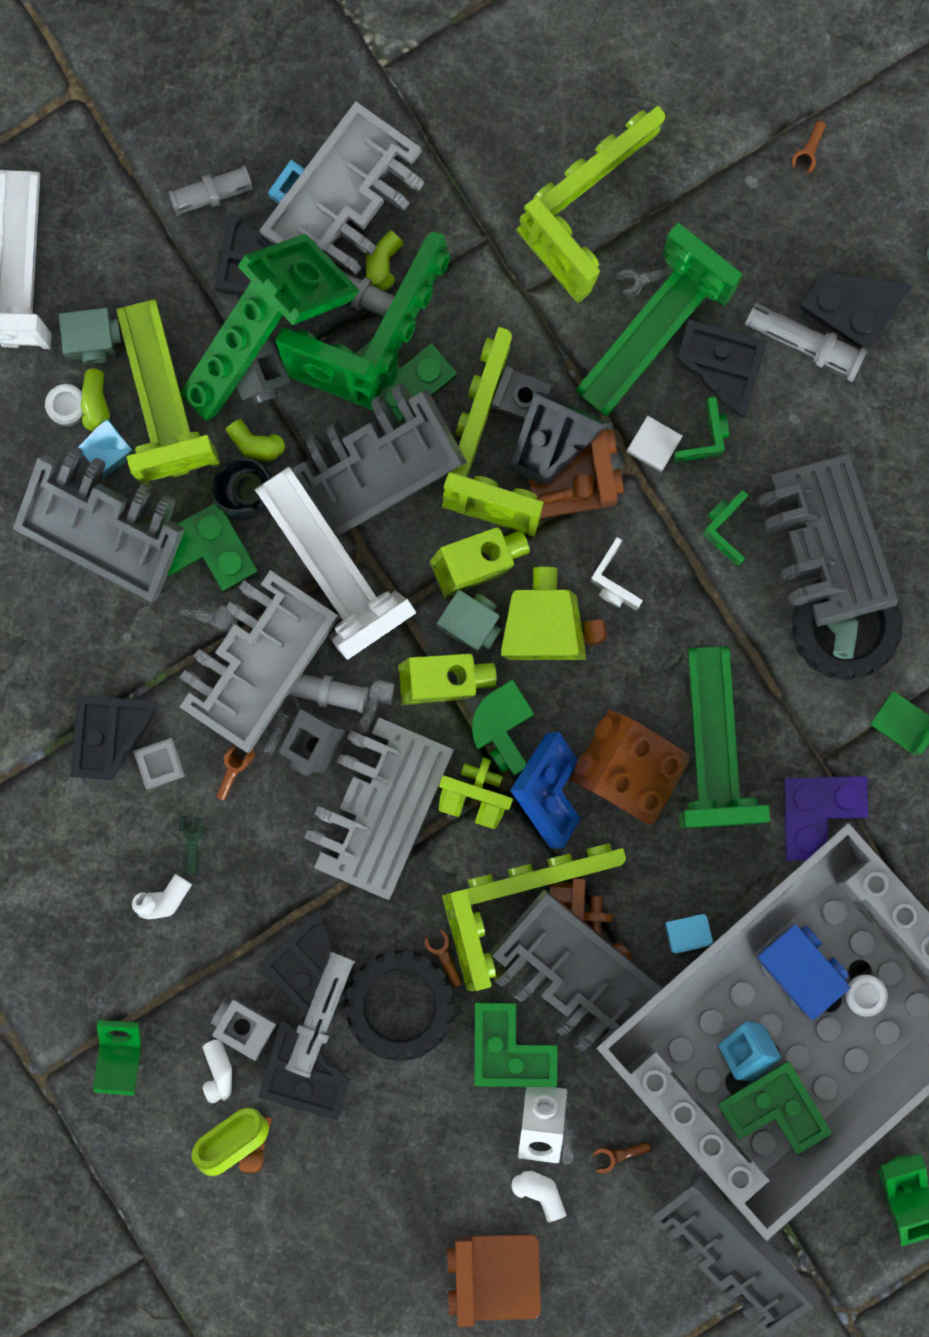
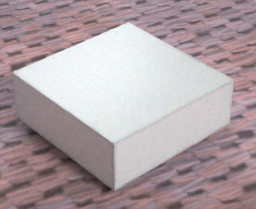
M647 416L630 444L627 453L662 473L682 439V435Z

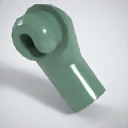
M855 617L827 624L828 628L836 635L833 655L838 658H853L859 621Z

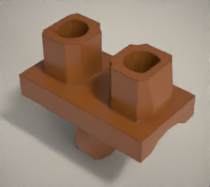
M573 878V883L563 882L550 885V894L564 906L570 907L571 911L581 920L589 921V926L600 935L602 922H614V914L602 913L603 897L591 896L590 913L584 912L585 879Z

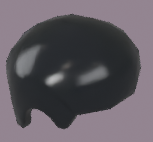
M251 457L228 459L219 471L211 473L209 478V495L221 511L234 518L247 519L256 516L266 508L254 489L271 479L272 475L263 463Z

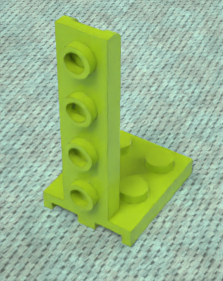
M659 106L655 107L648 114L644 110L638 112L627 122L625 126L628 129L617 138L614 134L606 137L595 148L596 155L587 162L583 158L577 160L565 171L564 175L566 178L556 186L552 182L548 183L536 193L533 200L524 206L526 212L521 215L519 220L521 225L516 228V232L577 304L591 293L600 274L598 269L599 263L595 255L587 247L581 248L571 237L573 233L570 226L557 214L658 135L660 126L665 120V113Z
M152 299L116 309L151 442L136 447V454L126 456L130 472L143 485V483L150 484L149 481L171 475L174 478L189 474L190 470L212 465V467L220 466L217 450L208 435L200 437L199 432L190 431L157 300Z
M498 327L495 338L487 337L480 361L486 362L482 376L474 375L468 398L474 401L469 414L462 412L455 432L456 436L462 437L459 448L467 463L448 473L444 485L445 491L442 508L514 531L521 530L524 534L535 537L544 502L537 500L536 494L519 488H515L513 492L499 488L496 481L483 476H475L474 480L468 478L510 352L512 334L509 330Z
M610 843L586 849L587 858L573 861L571 853L547 859L549 868L533 871L532 864L508 869L509 878L494 882L492 874L468 880V889L442 895L466 991H479L492 987L490 978L496 977L491 954L489 952L483 953L479 937L485 936L481 915L479 912L473 913L471 905L621 866L626 860L624 849L612 851Z

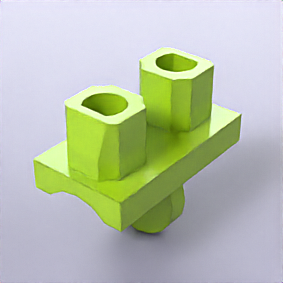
M483 757L480 768L464 763L461 775L475 779L474 785L442 775L439 787L443 788L440 795L439 811L460 817L466 796L482 801L475 823L492 829H496L505 809H510L513 798L482 788L484 783L500 787L503 778L502 775L488 771L491 759Z

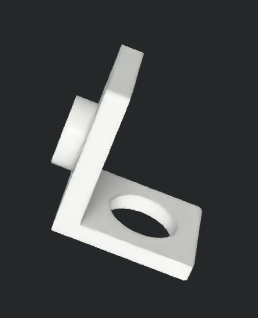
M617 537L592 576L590 583L601 589L599 596L608 603L618 608L624 603L637 611L643 600L602 576L621 545L622 540Z
M526 1087L518 1153L519 1159L559 1163L564 1131L567 1089ZM544 1142L552 1148L547 1151H537L532 1149L529 1144Z

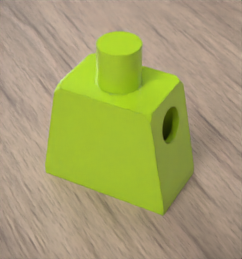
M496 527L441 547L429 562L444 599L455 595L458 589L463 592L506 574L514 566L513 559L530 553L527 539L521 530L503 537L500 528ZM481 552L487 554L491 561L486 560Z
M534 567L533 590L513 591L501 656L508 660H586L578 599L576 594L570 590H557L558 568Z
M472 654L412 657L398 665L401 705L465 700L475 696L477 688L496 687L497 682L495 664H474ZM448 672H453L456 675L457 684L453 685L449 682Z

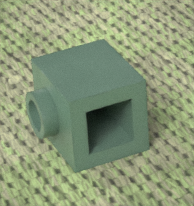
M108 308L59 313L62 350L68 361L82 359L83 364H100L107 362V356L117 355L115 344L122 343L119 319H113Z
M459 589L436 623L437 628L476 653H479L482 646L490 649L502 631V628L497 626L500 615L494 612L497 608L496 604L478 593L473 599Z

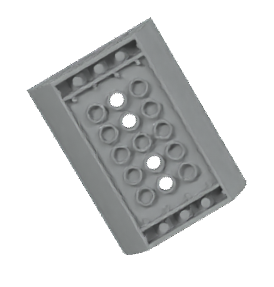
M849 823L596 1048L766 1241L929 1096V912ZM792 924H796L800 929L806 925L821 941L822 944L817 949L827 961L834 957L847 972L851 963L856 960H863L869 965L870 975L880 979L887 989L888 1000L886 1006L877 1015L870 1017L860 1016L849 1008L844 993L840 997V1003L835 1010L824 1011L813 1021L809 1020L755 956ZM849 977L845 979L847 984L851 981ZM746 1021L763 1024L782 1057L763 1075L789 1061L833 1133L799 1155L795 1154L775 1119L739 1141L717 1105L718 1102L733 1094L728 1091L725 1085L726 1077L731 1070L718 1044Z

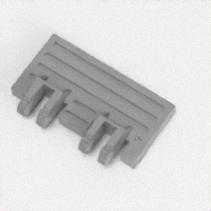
M355 101L259 230L260 234L273 244H277L306 233L330 259L353 275H357L361 269L358 262L336 248L334 244L340 236H343L363 253L371 255L377 247L346 223L350 220L364 230L383 205V198L403 211L409 205L406 197L382 180L388 172H391L407 186L419 191L424 181L394 158L398 155L412 165L421 154V147Z
M271 570L261 585L275 594L273 599L246 581H243L239 587L243 594L267 607L259 620L248 614L244 608L236 603L229 602L225 608L230 614L253 628L251 633H248L234 624L215 652L230 663L229 666H225L201 649H198L194 655L199 663L222 675L215 687L212 688L191 671L184 670L180 676L183 681L207 696L204 702L194 694L188 693L180 708L247 753H250L340 617Z
M378 718L372 734L387 740V746L353 731H350L347 738L356 746L366 747L382 754L376 769L359 762L358 759L349 755L344 756L340 754L337 763L372 778L371 783H367L353 777L339 808L355 815V820L352 821L319 806L314 814L325 822L335 823L349 829L344 844L333 841L315 830H307L304 838L340 853L338 859L321 852L314 866L315 869L390 900L454 749L382 718Z

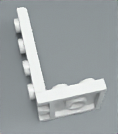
M0 170V344L2 347L19 348V345L41 346L42 349H51L52 333L39 316L33 314L40 172Z
M290 467L285 468L254 489L342 619L334 627L336 631L330 634L329 638L347 660L416 614L408 599L396 590L391 594L387 591L378 597L375 596Z

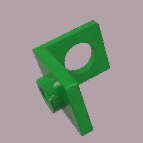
M716 396L708 397L705 402L712 446L676 451L673 456L674 463L719 457L724 453L723 439L729 438V427L726 414L719 415Z
M744 490L730 503L724 498L709 513L708 517L713 522L702 534L737 567L742 564L745 558L716 531L747 499L749 495Z
M891 692L871 721L870 726L914 756L920 755L929 744V715L896 692Z
M98 1020L99 1051L93 1091L95 1093L133 1096L136 1089L142 1047L139 1023ZM123 1031L128 1033L129 1036H115L109 1032Z

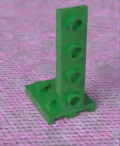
M679 222L667 235L662 254L666 263L674 270L673 273L575 390V393L606 418L703 300L708 297L713 301L717 300L725 307L735 295L743 274Z
M431 232L426 236L363 358L355 355L351 349L344 345L334 344L331 346L318 341L313 334L305 330L299 329L295 332L282 327L275 341L288 378L374 411L371 401L380 396L379 387L385 376L390 377L394 372L398 361L397 353L402 343H408L411 339L416 324L415 318L420 308L425 309L428 306L433 294L432 285L438 275L442 276L447 270L450 262V253L447 251L445 235Z
M306 233L246 254L239 263V269L251 282L180 391L181 395L205 421L214 418L220 412L282 316L294 325L352 302L360 291Z
M729 646L688 648L698 801L688 803L689 810L678 813L679 830L770 822L769 805L759 806L758 798L740 799Z

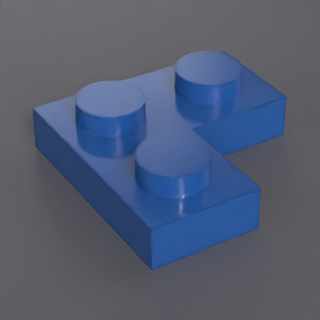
M560 732L546 733L510 790L550 849L564 848L581 820L561 790L573 772L578 759Z

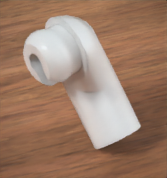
M175 874L163 892H140L136 894L132 900V908L139 917L148 920L169 917L174 914L192 884Z
M216 1039L202 1046L214 1080L207 1081L203 1085L204 1094L210 1103H216L221 1099L225 1101L232 1094V1066L222 1041Z
M524 1171L521 1175L513 1178L511 1187L514 1194L520 1198L527 1196L540 1201L547 1222L556 1221L567 1216L556 1184L551 1178L534 1171Z

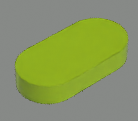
M254 1108L238 1110L195 1143L192 1150L194 1165L208 1176H216L225 1172L263 1144L269 1132L267 1120Z

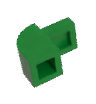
M513 679L491 692L481 701L473 717L472 732L478 751L493 743L496 749L490 752L500 771L504 773L510 770L513 777L523 771L527 764L509 737L508 732L533 718L534 713Z
M921 1153L914 1156H897L887 1164L881 1165L878 1175L901 1246H905L929 1238V1187L927 1168Z

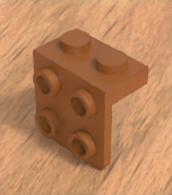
M613 429L602 432L549 484L542 485L529 479L530 490L537 495V500H539V494L564 488H573L574 475H592L596 479V489L593 498L590 500L572 498L543 504L540 518L616 506L618 501L617 494L624 493L620 469H612L610 454L617 453Z
M609 709L605 718L598 723L595 736L586 752L576 762L575 771L569 781L604 798L638 820L651 825L659 817L687 767L690 758L688 753L639 722Z
M535 1235L456 1236L455 1248H447L448 1274L456 1273L457 1290H448L449 1316H457L458 1327H474L475 1321L535 1319L540 1315L539 1241Z

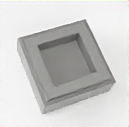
M173 738L133 751L146 790L186 777Z

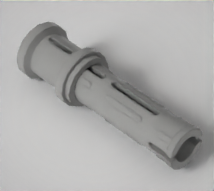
M757 302L754 304L745 323L746 327L759 331L772 339L813 357V362L816 363V366L823 367L826 365L847 375V380L853 382L868 352L867 348L857 349L838 340L837 334L833 332L831 334L827 332L824 335Z

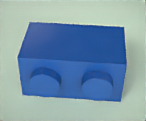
M792 924L759 952L755 958L804 1015L813 1021L851 988L845 981L850 975L834 957L827 961L817 948L822 943L808 926L805 925L800 929L796 924Z

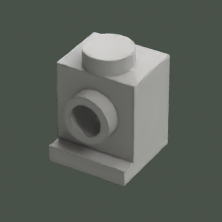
M235 998L230 1005L224 1002L220 1005L211 1021V1024L217 1027L212 1036L255 1061L262 1053L278 1022ZM239 1019H246L250 1023V1031L247 1034L237 1032L235 1025Z

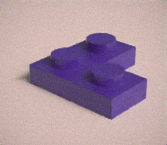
M867 776L783 779L786 861L807 860L828 842L827 819L868 818Z

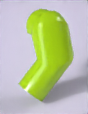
M389 230L375 245L377 248L371 255L367 254L365 258L366 278L372 281L371 285L383 291L389 290L395 281V277L390 273L389 259L404 245V242L392 230Z
M96 368L85 371L81 395L82 423L86 429L92 432L105 420L108 419L109 421L110 412L103 394L105 374Z
M241 418L231 423L225 429L244 457L270 462L276 460L285 450L284 440L279 435L272 434L269 437L253 435Z

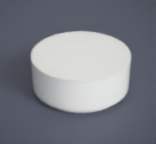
M61 384L51 389L45 400V409L49 417L55 423L62 426H72L79 423L83 417L81 409L82 392L70 384Z
M863 974L856 976L848 983L851 988L845 993L847 1005L854 1013L870 1017L880 1013L886 1006L888 1000L887 989L884 983L877 977Z

